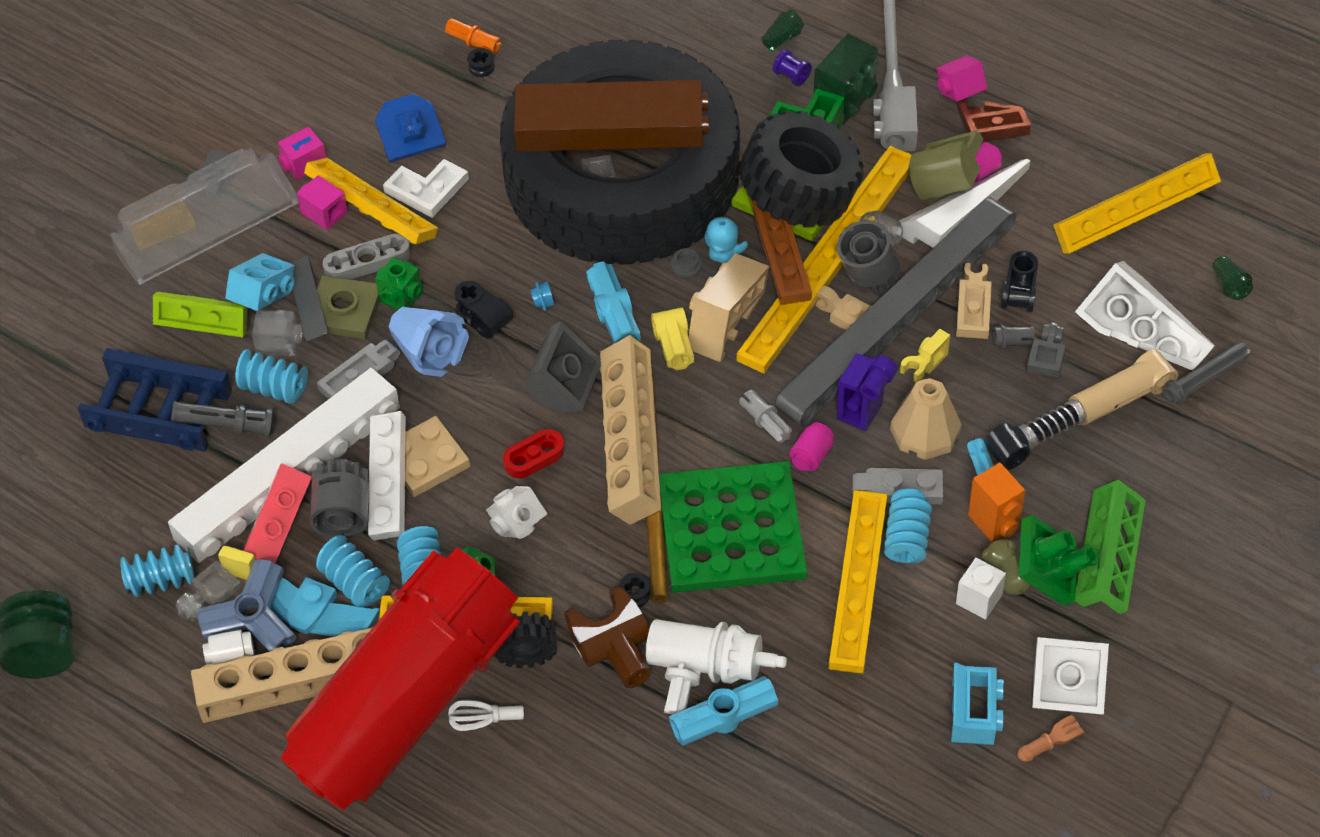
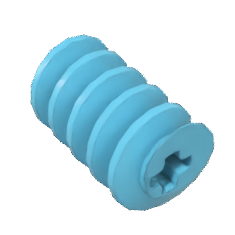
M245 349L238 359L235 374L236 384L241 390H249L254 394L261 393L265 397L272 396L278 401L284 399L286 403L294 404L305 391L308 381V370L304 366L298 373V365L294 362L290 363L286 370L285 360L280 359L275 365L274 357L267 356L263 362L262 353L257 352L252 357L251 351Z
M910 488L900 489L891 495L884 554L894 562L916 564L926 559L925 549L928 544L926 538L929 536L928 526L931 521L932 506L926 501V496L921 491Z
M429 526L414 527L399 536L397 548L403 585L433 550L441 555L439 552L440 543L437 541L439 538L438 531L435 528Z
M336 535L320 550L316 561L317 569L322 574H325L326 578L343 592V595L351 599L355 606L363 608L377 602L389 589V577L386 575L382 576V571L379 568H373V562L365 559L361 551H356L354 544L351 542L347 543L345 536Z
M175 545L172 556L169 555L165 547L161 548L159 559H156L150 550L147 553L146 562H143L137 553L134 554L132 565H129L125 557L120 559L121 573L127 595L130 589L135 597H141L143 586L150 595L154 594L156 583L162 591H167L169 580L172 581L176 588H181L183 577H185L189 585L195 584V573L188 547L187 552L183 553L179 545Z

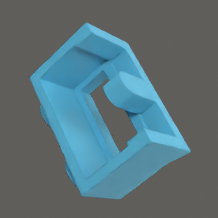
M954 663L951 742L994 745L996 731L1002 732L1003 710H996V700L1003 699V679H997V668L963 666ZM970 686L987 687V719L970 718Z

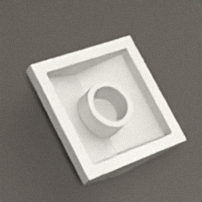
M1038 637L1033 676L1032 708L1104 715L1109 644Z

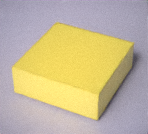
M223 546L218 554L223 572L247 580L255 561L254 555L236 548Z

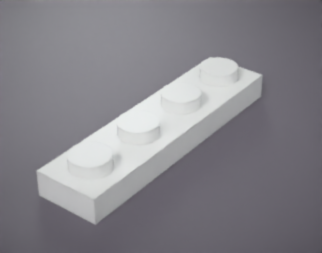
M401 411L370 416L368 536L373 541L399 537L404 532L406 416Z

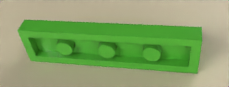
M1120 480L1096 488L1093 491L1084 545L1089 544L1091 548H1095L1099 561L1097 565L1079 571L1075 592V602L1082 607L1102 601L1118 614L1128 611L1146 501ZM1125 500L1133 505L1131 517L1125 505ZM1121 524L1127 535L1126 544L1120 532ZM1117 552L1123 564L1122 572L1120 571L1119 566L1116 562ZM1112 580L1118 592L1117 597L1110 593Z

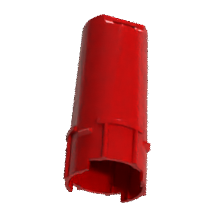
M457 547L448 558L433 550L400 590L396 589L391 594L394 603L284 735L288 745L280 757V761L298 776L297 779L321 799L324 797L341 812L355 801L366 803L475 671L485 673L489 668L487 662L520 623L510 611L518 597L494 576L491 571Z

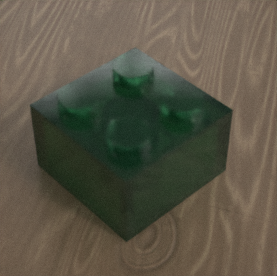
M848 33L816 67L814 76V92L816 89H820L845 97L844 121L842 125L851 116L857 115L863 102L867 98H872L878 87L876 82V72L879 67V62L877 61L878 48Z

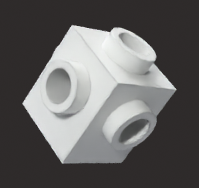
M515 486L511 490L506 489L494 497L493 501L495 503L486 509L492 518L490 524L499 535L518 539L524 538L535 529L534 524L547 515L532 489L524 486Z

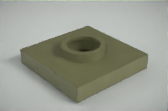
M322 275L317 287V293L328 331L327 334L366 340L380 302L377 284ZM342 297V301H351L353 303L348 308L338 309L334 307V300Z

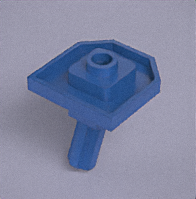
M415 94L384 102L375 119V124L389 163L446 146L444 135L431 102Z

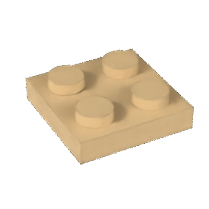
M437 416L405 432V486L413 497L422 494L470 467L469 458Z

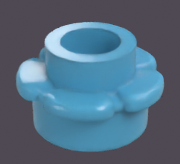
M547 281L540 284L536 282V288L530 290L535 307L542 306L543 311H547V307L555 305Z

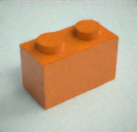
M1000 462L973 478L968 516L992 543L1003 537L1009 538L1018 531L1025 489Z

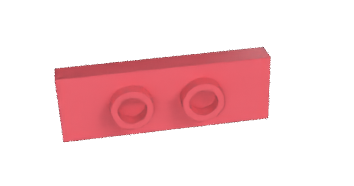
M283 463L279 465L243 551L252 553L255 560L264 559L276 563L312 476Z

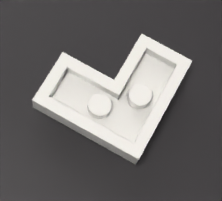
M443 159L426 178L401 166L383 184L384 193L433 218L469 180L468 171Z

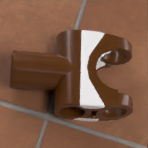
M618 586L609 590L610 599L615 609L605 619H588L581 612L578 613L574 607L564 611L574 645L588 667L608 659L625 688H635L643 684L651 676L652 671L636 646L647 640L650 628L636 603L623 588Z

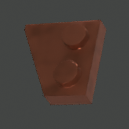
M967 99L957 102V109L967 133L978 130L984 139L983 142L1030 135L1031 124L1023 107L1002 106L997 103L985 102L983 108L967 105Z

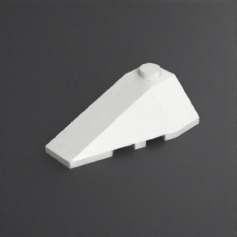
M1124 261L1113 265L1075 311L1099 333L1112 336L1133 347H1139L1146 351L1157 349L1166 360L1192 371L1196 369L1215 347L1148 281Z

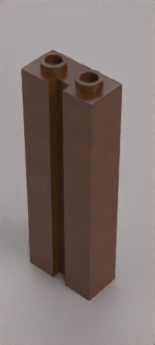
M701 80L516 84L514 115L516 152L703 147L702 134H709L708 115H702V111H708V92H701Z

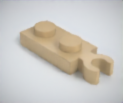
M966 263L963 275L964 280L960 279L956 337L988 339L991 302V281H986L988 266L983 264L982 271L974 273L970 270V263Z

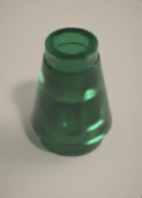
M791 9L781 12L765 35L761 37L762 43L766 48L773 51L775 48L801 34V29L804 27L803 20Z
M1220 256L1213 262L1212 267L1227 297L1241 300L1251 293L1253 283L1252 276L1233 262L1228 256Z

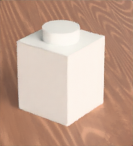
M975 558L958 583L956 604L986 620L1003 595L1006 573Z

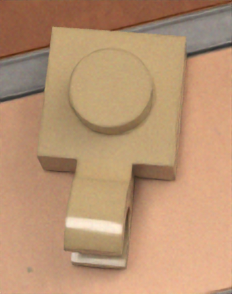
M823 285L817 293L820 299L817 301L816 307L831 313L830 322L844 330H847L871 307L849 294L840 299L837 293L828 286Z

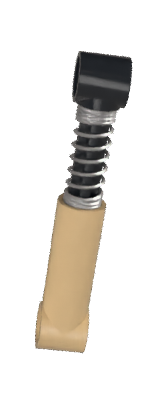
M1157 349L1149 350L1142 354L1134 365L1071 396L1069 402L1064 404V407L1058 406L1056 410H1051L1049 414H1043L1042 418L1036 417L1034 422L1028 421L1027 425L1022 424L1019 427H1013L1010 424H1002L996 427L986 437L985 445L997 461L1007 470L1014 469L1028 458L1031 449L1038 446L1039 441L1044 443L1047 437L1053 439V434L1060 435L1061 430L1068 431L1069 426L1074 428L1075 425H1088L1151 392L1154 395L1161 394L1168 381H1177L1178 372Z

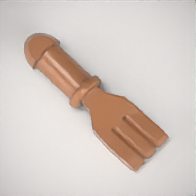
M1070 715L1056 723L1052 727L1050 734L1043 733L1035 741L1021 746L1017 756L1023 762L1032 761L1035 756L1046 750L1053 749L1054 744H1065L1085 732L1074 716Z

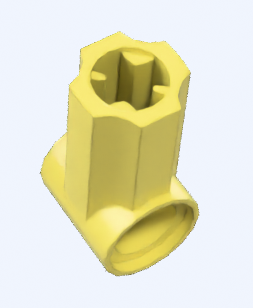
M683 307L652 313L651 321L656 341L661 343L667 367L675 370L686 369L689 364L694 362V354L688 338V324Z

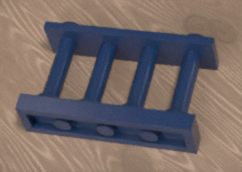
M106 348L102 359L110 378L96 406L80 403L78 411L84 427L95 432L105 431L175 445L185 450L194 449L206 452L208 446L203 429L200 427L201 424L187 423L186 425L170 421L173 401L178 402L182 393L185 392L200 395L196 403L198 405L210 406L212 399L215 398L228 401L232 388L227 371ZM122 381L140 383L126 412L109 409ZM152 387L170 389L157 418L140 415Z

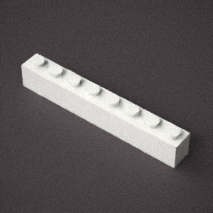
M369 368L170 519L168 525L174 541L186 552L188 547L191 557L197 563L214 555L223 544L232 537L240 535L249 524L256 520L281 463L312 476V471L317 470V464L327 465L329 459L342 456L351 445L370 434V416L396 412L400 408L397 389L373 368Z

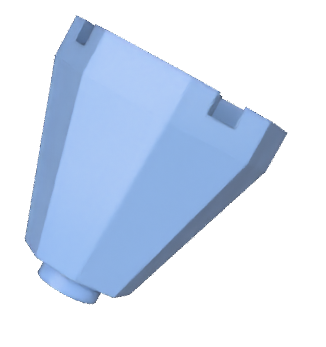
M401 307L392 315L388 326L393 339L416 371L423 375L442 377L448 371L443 368L450 362L455 366L461 361L469 339L468 331L462 327V324H465L464 319L450 312Z

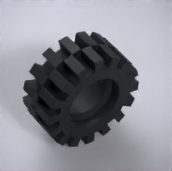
M522 612V616H517L514 613L513 615L520 623L495 652V658H498V662L501 664L505 662L508 667L516 664V668H522L523 665H528V668L534 667V663L543 665L545 660H552L553 655L557 654L554 621L552 619L549 620V616L545 614L540 617V613L534 612L532 616H529L528 612Z

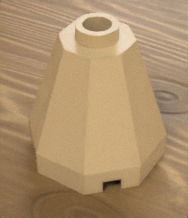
M931 378L915 383L901 402L890 424L891 433L900 451L909 454V450L917 453V457L924 460L950 453L956 438L958 439L962 427L943 383Z

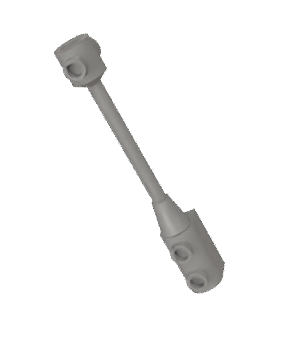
M883 0L887 72L885 73L879 99H873V117H880V121H874V139H880L881 145L885 149L893 146L902 151H916L918 133L915 86H903L902 78L898 71L895 0Z

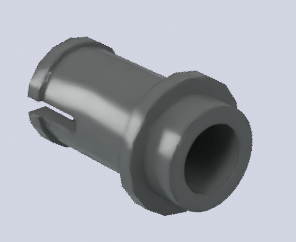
M1000 324L999 327H994L992 332L993 345L999 346L1000 349H1005L1006 346H1032L1034 339H1031V337H1035L1032 325L1006 327L1005 324Z

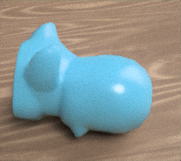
M717 217L709 222L705 232V242L709 246L710 259L720 263H727L735 253L740 254L746 250L748 246L747 241L739 244L737 242L738 227L733 220L726 217Z

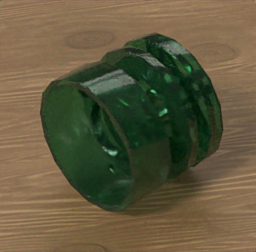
M31 590L12 595L0 604V665L4 671L21 678L40 679L62 673L72 665L75 658L74 638L71 633L73 628V621L71 619L72 606L67 598L51 591Z

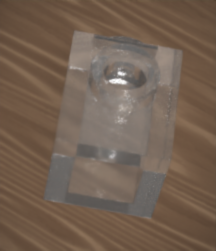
M256 311L252 333L256 353L259 352L262 355L295 356L296 344L302 342V325L297 324L294 311Z

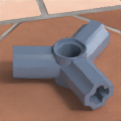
M264 559L255 560L244 590L235 600L198 609V621L205 640L210 635L241 629L251 631V634L268 652L279 647H292V644L297 639L296 636L270 609L284 574V569L272 561ZM259 607L254 615L245 616L249 609Z

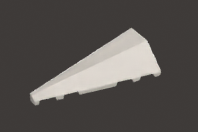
M1020 160L974 183L972 188L967 191H958L891 224L890 230L912 244L919 239L934 248L986 198L992 197L998 200L1029 170L1030 160Z

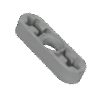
M395 233L332 252L323 260L325 276L354 279L379 271L381 267L387 265L392 257L405 262L411 256L410 243L408 239L399 233ZM365 254L375 256L370 262H361L359 260ZM339 265L340 269L336 270L334 266Z

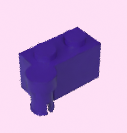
M859 353L855 354L839 379L837 420L867 431L883 404L885 384L890 383L898 371L894 361L885 356L872 358Z

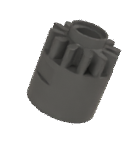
M862 220L849 225L841 233L837 242V252L854 287L859 285L862 293L867 292L868 288L872 287L873 292L878 294L880 285L890 289L891 286L888 280L899 279L896 270L901 268V264L887 229L876 221Z
M329 459L327 465L317 464V470L312 471L309 524L318 534L333 538L336 535L350 538L361 534L366 529L369 476L366 468L359 469V462L353 463L347 459Z

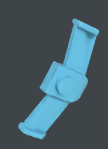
M282 577L270 608L294 630L304 634L312 633L332 637L347 631L356 632L372 628L379 621L380 608L370 609L333 603L337 598L336 589L307 577L299 589Z

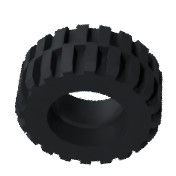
M784 111L780 115L778 113L771 115L757 125L742 156L739 172L743 187L747 188V195L752 201L755 200L757 202L758 208L763 212L768 211L772 214L771 217L778 221L783 219L789 225L803 224V227H814L815 224L818 226L830 224V222L836 221L846 212L862 181L864 164L856 143L852 144L851 137L846 132L842 133L839 130V126L835 123L824 121V117L818 115L810 116L808 112L799 111L797 114L792 111ZM793 165H797V166H799V167H802V168H804L805 170L809 171L810 173H807V172H805V171H802V170L796 168V167L793 166Z

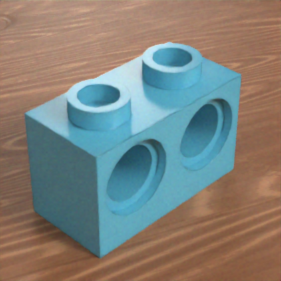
M262 253L229 270L225 299L258 311L290 294L295 283L293 277L295 265Z

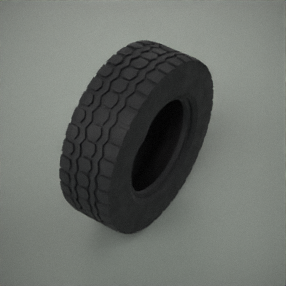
M619 39L608 40L605 43L603 41L592 42L588 46L580 45L570 48L568 52L563 51L552 56L550 61L547 59L538 65L536 70L529 72L523 78V82H519V84L701 80V92H708V111H702V115H708L709 134H702L703 147L678 148L666 163L648 173L627 178L596 176L579 169L569 162L564 156L566 150L516 152L514 89L503 111L500 125V148L507 196L518 219L525 228H528L532 235L538 240L542 239L545 245L554 250L559 249V252L570 257L577 256L579 260L593 262V260L597 262L604 261L606 264L612 265L613 262H618V265L634 264L633 262L636 261L644 263L654 261V258L657 257L662 259L671 256L675 251L690 247L692 242L697 243L705 237L709 222L714 218L724 217L729 210L732 198L737 191L740 176L739 118L734 100L726 85L724 86L723 81L716 73L712 74V70L704 63H698L697 59L687 53L682 54L681 50L670 46L663 47V44L649 41L648 43H643L642 40L629 39L627 42Z

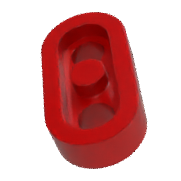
M545 429L507 448L503 454V464L506 473L513 478H525L560 460L565 452L562 435L555 430Z

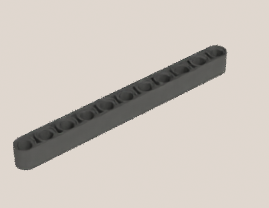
M992 197L986 198L784 388L776 400L775 408L800 426L807 425L838 395L839 379L855 354L859 353L872 358L879 356L964 275L966 263H970L972 267L1008 233L1016 220L1017 213Z

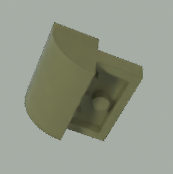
M978 130L927 143L924 151L911 155L909 165L912 186L921 201L930 198H940L946 194L958 191L964 192L972 188L980 171V166L975 157L984 140Z

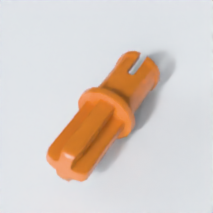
M451 18L445 26L446 33L465 41L468 47L485 48L491 51L493 55H496L502 43L500 42L502 39L481 30L478 25L471 27Z

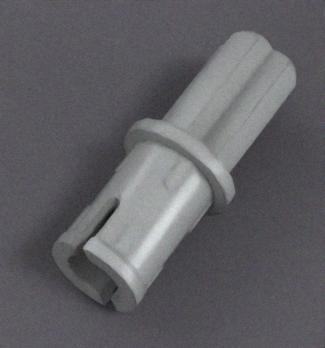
M755 390L745 392L744 395L750 401L748 402L745 398L741 397L739 404L755 418V424L760 428H764L777 442L782 443L785 440H789L792 428L777 414V409L773 405H768Z

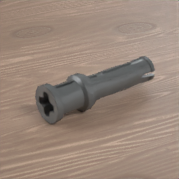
M173 401L171 422L178 421L233 428V431L238 434L248 431L263 433L264 437H269L273 409L267 408L266 411L246 409L245 405L236 406V409Z

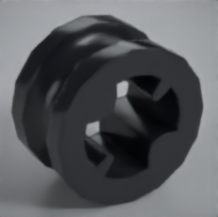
M478 48L468 54V69L473 76L486 77L492 74L495 67L492 52L485 48Z
M638 573L628 574L622 578L619 586L626 591L638 607L644 606L650 598L648 579ZM634 586L639 587L638 594L636 595L631 594L632 587Z

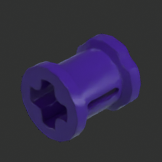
M783 50L776 57L772 68L773 72L777 75L783 74L790 78L794 85L801 86L808 79L812 65L808 61L802 62L793 57L791 51Z

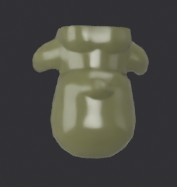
M1001 539L995 541L983 551L982 559L987 564L1006 573L1003 590L1007 594L1021 595L1029 590L1031 585L1019 577L1020 556L1016 555V544L1012 540Z

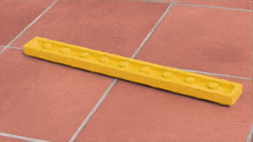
M893 146L887 148L857 189L846 212L832 223L803 263L812 290V300L780 305L779 298H777L737 352V362L765 374L818 301L817 293L823 285L828 286L842 268L843 264L837 252L839 236L849 225L862 220L876 221L910 174L911 154Z

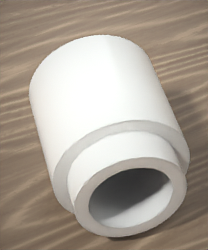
M240 629L208 636V643L203 644L206 664L229 662L245 655L254 656L255 649L251 631L242 633Z

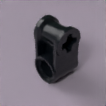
M1018 251L1011 256L1001 308L1006 309L1008 306L1027 308L1028 312H1033L1037 287L1035 283L1038 259L1032 252Z
M465 281L458 284L455 288L454 294L458 301L455 309L456 314L461 316L464 322L474 328L482 337L491 339L513 320V312L507 303L492 295L478 283Z

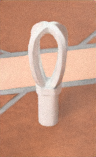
M458 700L450 706L448 717L449 723L454 729L467 731L482 728L492 722L497 723L501 720L524 719L523 705L491 706L482 701ZM459 706H474L483 708L455 710ZM463 714H482V715H472V716H455V715H463ZM482 720L476 723L463 725L456 723V721Z

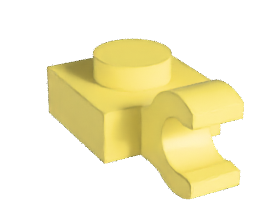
M939 329L931 338H925L918 350L920 355L908 356L902 360L900 373L904 374L911 368L916 369L914 382L921 381L925 373L930 374L948 355L950 334Z

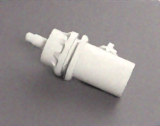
M655 619L650 626L646 643L647 663L649 665L667 667L665 679L671 683L664 712L672 715L686 709L691 686L699 685L701 673L708 674L714 683H718L721 679L722 682L731 684L739 679L754 681L760 666L784 668L787 663L786 657L762 652L761 635L746 633L739 625H731L728 628L726 622H720L715 628Z

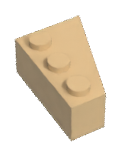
M735 253L727 263H722L714 277L708 278L700 292L694 293L689 306L690 310L693 311L688 336L693 352L718 362L722 361L725 356V343L728 339L734 341L738 335V330H735L741 318H749L765 292L769 272L768 265Z

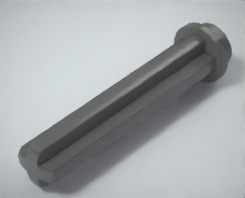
M1243 342L1235 344L1179 380L1168 381L1163 389L1165 399L1172 405H1181L1186 401L1188 395L1248 359L1251 354L1250 350Z

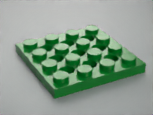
M789 461L659 474L672 593L807 579V569ZM756 491H765L769 496L766 499L759 500L755 499L752 494ZM724 494H732L736 497V500L731 503H724L719 500V497ZM698 497L703 500V503L698 506H690L686 501L689 498ZM761 518H768L773 521V524L769 527H760L756 524V521ZM734 521L740 527L737 530L729 531L723 528V525L726 522ZM694 525H703L707 528L702 534H694L689 529ZM765 546H772L778 552L767 556L762 554L760 549ZM733 549L741 550L744 553L739 559H732L726 554ZM697 553H707L711 558L706 562H697L693 559V556Z

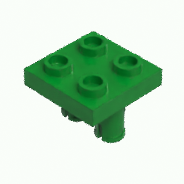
M1034 515L1023 518L1020 538L1019 577L1063 606L1074 603L1076 573L1087 567L1097 565L1099 561L1095 548H1091L1089 544L1077 549L1074 535L1066 529L1058 532Z

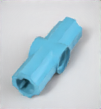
M604 261L593 264L586 271L587 280L594 294V302L601 323L606 324L613 344L629 335L637 341H641L640 331L633 317L630 297L627 290L621 288L612 264H606Z
M763 676L733 690L726 688L717 689L711 693L707 701L669 716V721L678 743L684 746L715 732H732L737 728L740 721L778 706V698L769 678L767 679ZM724 708L730 710V712L720 713L718 710Z

